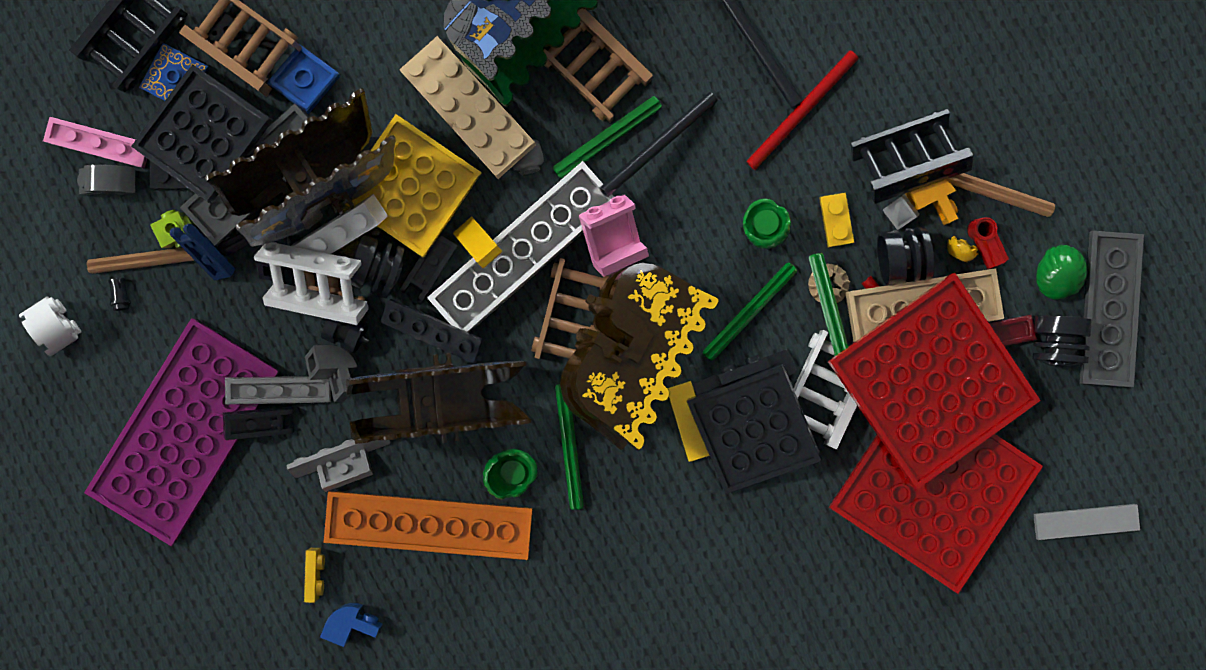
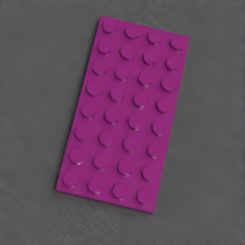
M191 318L84 493L168 545H175L239 440L224 439L223 413L256 410L260 406V404H225V377H277L280 370L198 320Z

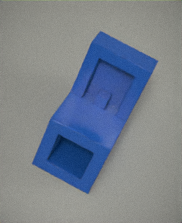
M348 603L339 607L330 615L320 638L344 647L348 643L353 629L376 638L383 624L378 622V618L372 614L364 613V615H360L363 607L362 604Z

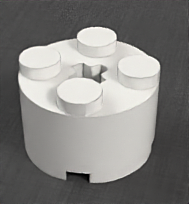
M45 297L19 314V317L26 319L22 324L38 346L44 344L48 348L44 352L49 356H53L77 340L81 330L75 321H69L63 315L67 310L58 299L54 300L52 297Z

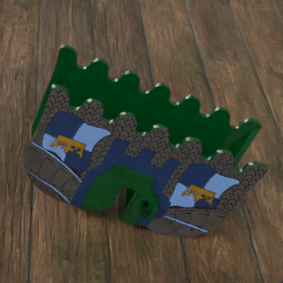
M451 0L444 13V29L466 68L506 107L513 101V94L510 91L511 85H527L531 80L527 68L530 65L544 66L548 61L544 49L547 46L560 48L564 44L561 30L565 27L570 29L580 27L581 18L578 15V11L580 9L594 10L598 6V0Z

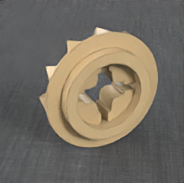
M826 264L829 277H832L834 274L833 283L839 287V289L833 288L836 303H838L846 296L845 292H848L850 281L846 271L838 265ZM812 273L808 283L809 291L813 298L820 302Z

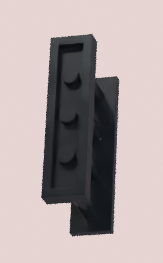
M109 0L69 51L83 61L93 58L118 78L113 86L125 93L126 90H131L138 82V75L159 51L162 43H165L175 30L178 31L184 26L187 13L180 7L176 6L171 11L159 0H142L166 19L158 30L155 31L130 11L131 8L129 6L134 0ZM124 18L150 39L141 51L114 30V25L119 19ZM103 39H110L133 58V61L125 71L99 51L98 45Z
M948 109L931 113L924 118L869 137L860 138L851 143L853 162L864 158L874 178V181H871V198L874 204L972 170L973 154L970 148L957 150L946 131L949 128L950 112ZM936 133L947 155L933 159L922 137ZM912 141L923 164L908 167L898 146ZM888 150L899 171L888 176L883 175L874 157V154Z

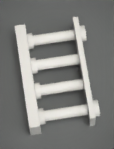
M275 242L264 244L254 256L255 261L269 263L273 285L263 296L265 306L357 325L368 311L367 301L354 299L351 278L361 266V260ZM281 266L293 269L296 286L284 284ZM304 271L316 273L319 291L307 289ZM327 275L340 278L342 296L330 294Z
M820 330L819 334H813L808 347L812 349L793 389L797 399L801 396L834 412L833 414L836 415L833 425H825L806 415L804 416L809 428L822 434L823 438L826 439L824 444L837 449L857 404L836 373L814 363L820 349L834 355L832 343L825 340L828 332ZM809 373L844 388V391L847 392L844 401L836 402L804 387Z

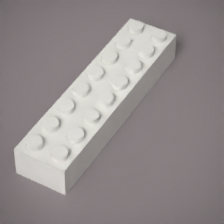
M582 161L493 239L502 250L501 254L485 268H482L472 258L428 297L429 301L452 326L470 333L583 233L579 219L580 214L586 212L591 207L609 202L614 196L611 194L609 197H606L601 193L599 187L603 183Z

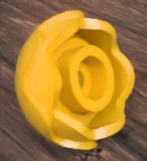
M955 236L951 240L948 239L947 250L953 257L968 262L978 255L977 247L974 245L970 246L967 241L963 239L957 240Z

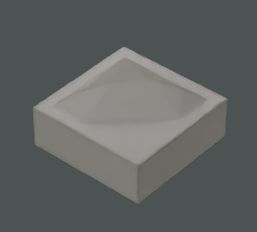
M905 194L883 209L897 230L920 215Z

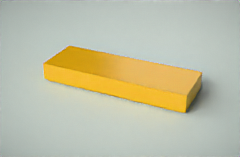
M470 217L453 232L482 268H485L502 253V250L473 217Z
M691 381L668 388L670 392L669 399L688 461L709 456L686 402L688 398L695 396Z

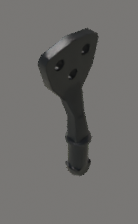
M225 12L222 13V20H217L207 34L210 41H219L225 33L224 28L229 27L234 21L231 16ZM241 29L234 39L238 38L249 41L254 34L247 33ZM214 31H217L216 36H213L212 34ZM264 38L258 47L272 51L278 42Z

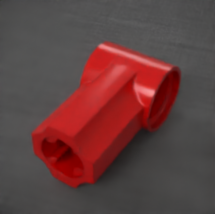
M985 217L971 221L967 231L970 238L975 241L986 268L990 269L1005 263L1009 258L997 234V224L993 219ZM980 223H983L987 229L984 236H981L978 232Z

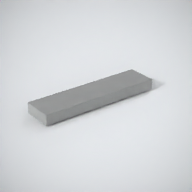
M309 376L225 377V404L331 402L329 379L310 380Z
M1137 504L1034 514L1037 540L1140 530Z

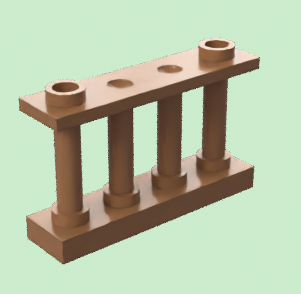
M218 0L199 28L195 27L192 30L184 25L179 32L266 97L272 90L265 83L268 80L266 76L289 45L299 52L302 49L296 42L298 37L286 28L282 32L239 0ZM231 2L241 11L218 42L215 41L212 45L206 40L209 37L207 34ZM251 16L261 25L238 57L235 55L232 59L226 55L228 52L227 47ZM269 31L273 32L281 38L258 71L254 70L251 73L245 69L248 66L246 62Z
M580 9L578 11V15L581 18L580 27L577 29L569 28L563 34L564 44L560 48L550 47L548 51L544 49L548 60L544 66L547 68L552 66L594 107L592 112L601 121L606 119L611 122L614 119V115L610 110L635 84L639 85L642 83L646 87L652 80L653 75L586 9ZM587 30L593 36L591 38L592 42L564 68L555 57L581 31ZM605 47L611 53L609 56L610 60L583 86L573 75L599 48L602 50ZM623 65L629 71L627 74L629 77L601 104L591 93L617 66L621 67Z
M560 258L559 264H553L550 277L555 278L540 338L535 337L531 351L536 352L534 358L540 359L542 352L570 359L575 352V349L545 342L548 327L574 334L580 328L597 331L594 325L588 327L551 317L555 302L589 311L588 304L585 302L586 299L558 293L561 278L600 287L601 290L605 281L612 274L602 278L564 268L566 260Z

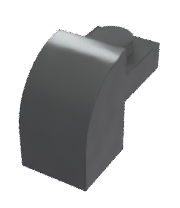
M85 165L84 168L79 169L77 178L79 194L106 193L123 195L135 193V167Z
M313 346L305 356L309 379H329L334 402H344L350 396L346 394V379L352 378L350 375L357 368L355 360L347 351L338 346Z

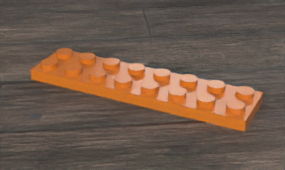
M328 491L324 543L528 560L533 508Z

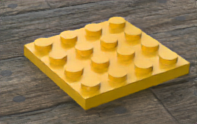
M395 114L371 149V151H375L383 140L394 135L396 143L393 167L390 173L378 185L355 198L352 202L355 206L374 194L388 215L377 226L424 258L481 175V172Z

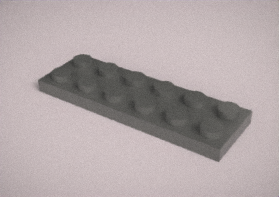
M296 104L292 105L266 129L246 158L251 157L258 146L265 143L272 145L277 142L278 136L284 131H297L308 117ZM196 193L180 207L214 246H218L236 230L235 226L238 223L247 220L256 212L254 211L242 216L232 215L219 195L210 204Z
M1105 231L1089 232L1084 318L1092 319L1091 336L1082 338V344L1089 346L1090 350H1082L1081 356L1089 357V363L1081 364V384L1134 387L1144 234Z

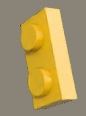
M846 193L820 197L828 247L854 243Z
M309 548L306 550L304 602L315 603L324 592V581L320 580V570L324 569L325 556L321 554V548Z

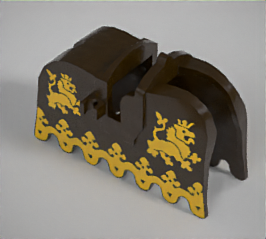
M647 263L634 264L613 273L605 281L598 297L589 294L585 302L588 304L589 311L595 315L593 325L597 331L580 328L577 331V342L575 344L577 349L566 363L560 381L562 397L570 411L600 432L620 450L624 449L627 443L636 450L642 449L645 438L639 431V426L641 424L651 425L657 421V413L652 409L651 403L654 400L663 402L669 398L670 392L664 385V379L666 377L674 379L681 375L682 368L676 362V356L678 354L690 355L694 350V345L689 340L688 333L690 331L699 333L706 327L705 320L700 316V310L703 308L707 310L715 309L719 303V298L694 287L659 266Z

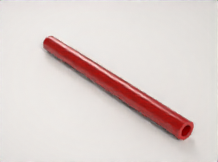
M848 51L746 161L752 169L756 170L856 63L859 59L853 51Z

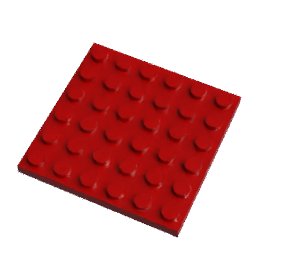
M956 273L947 276L828 361L901 471L916 490L1041 401Z
M994 434L916 490L912 487L878 435H876L829 508L958 594L1043 466Z

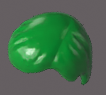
M759 199L753 202L745 212L743 218L745 235L758 248H776L788 238L790 233L791 220L788 211L770 199Z
M1058 245L1049 248L1037 267L1036 282L1040 292L1053 300L1064 299L1078 293L1083 287L1087 276L1086 261L1080 251L1074 247Z
M508 449L501 451L489 459L483 471L484 486L491 495L498 499L518 497L536 480L538 474L537 464L528 453L522 450Z

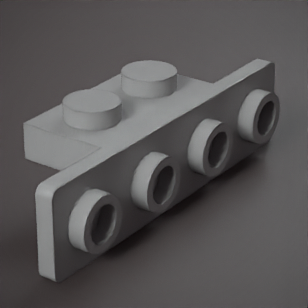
M353 439L346 440L342 445L322 449L315 455L297 458L293 463L287 465V469L295 478L318 471L321 487L327 492L373 475L367 452L390 444V440H377L361 444H355Z

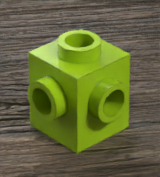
M174 209L163 213L161 220L150 224L161 248L170 249L174 246L181 248L170 235L172 228L178 227L183 231V227L186 224H193L196 227L195 223L185 212H176Z

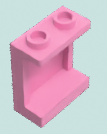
M625 195L613 197L609 202L591 207L579 215L593 267L603 277L649 257L647 247L640 242L632 210L636 209L635 204Z

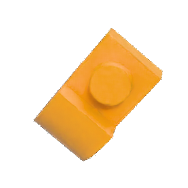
M946 180L905 194L916 210L933 203L943 225L958 219L956 215L958 213L957 206L952 199L949 200L947 195L956 190Z

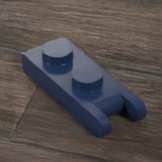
M193 224L184 225L183 231L178 227L170 230L171 237L213 280L232 276L236 269Z

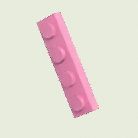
M49 117L43 139L44 142L145 169L147 158L131 147L135 139Z

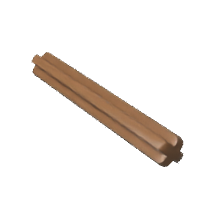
M965 173L946 179L951 185L1046 217L1052 216L1055 210L1054 203Z
M183 248L90 259L87 261V270L89 273H101L194 261V259Z

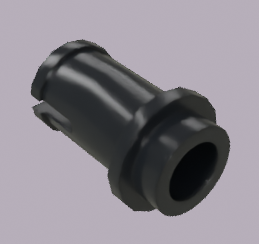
M125 278L108 280L112 298L110 306H113V311L129 309V304H131V300H128Z

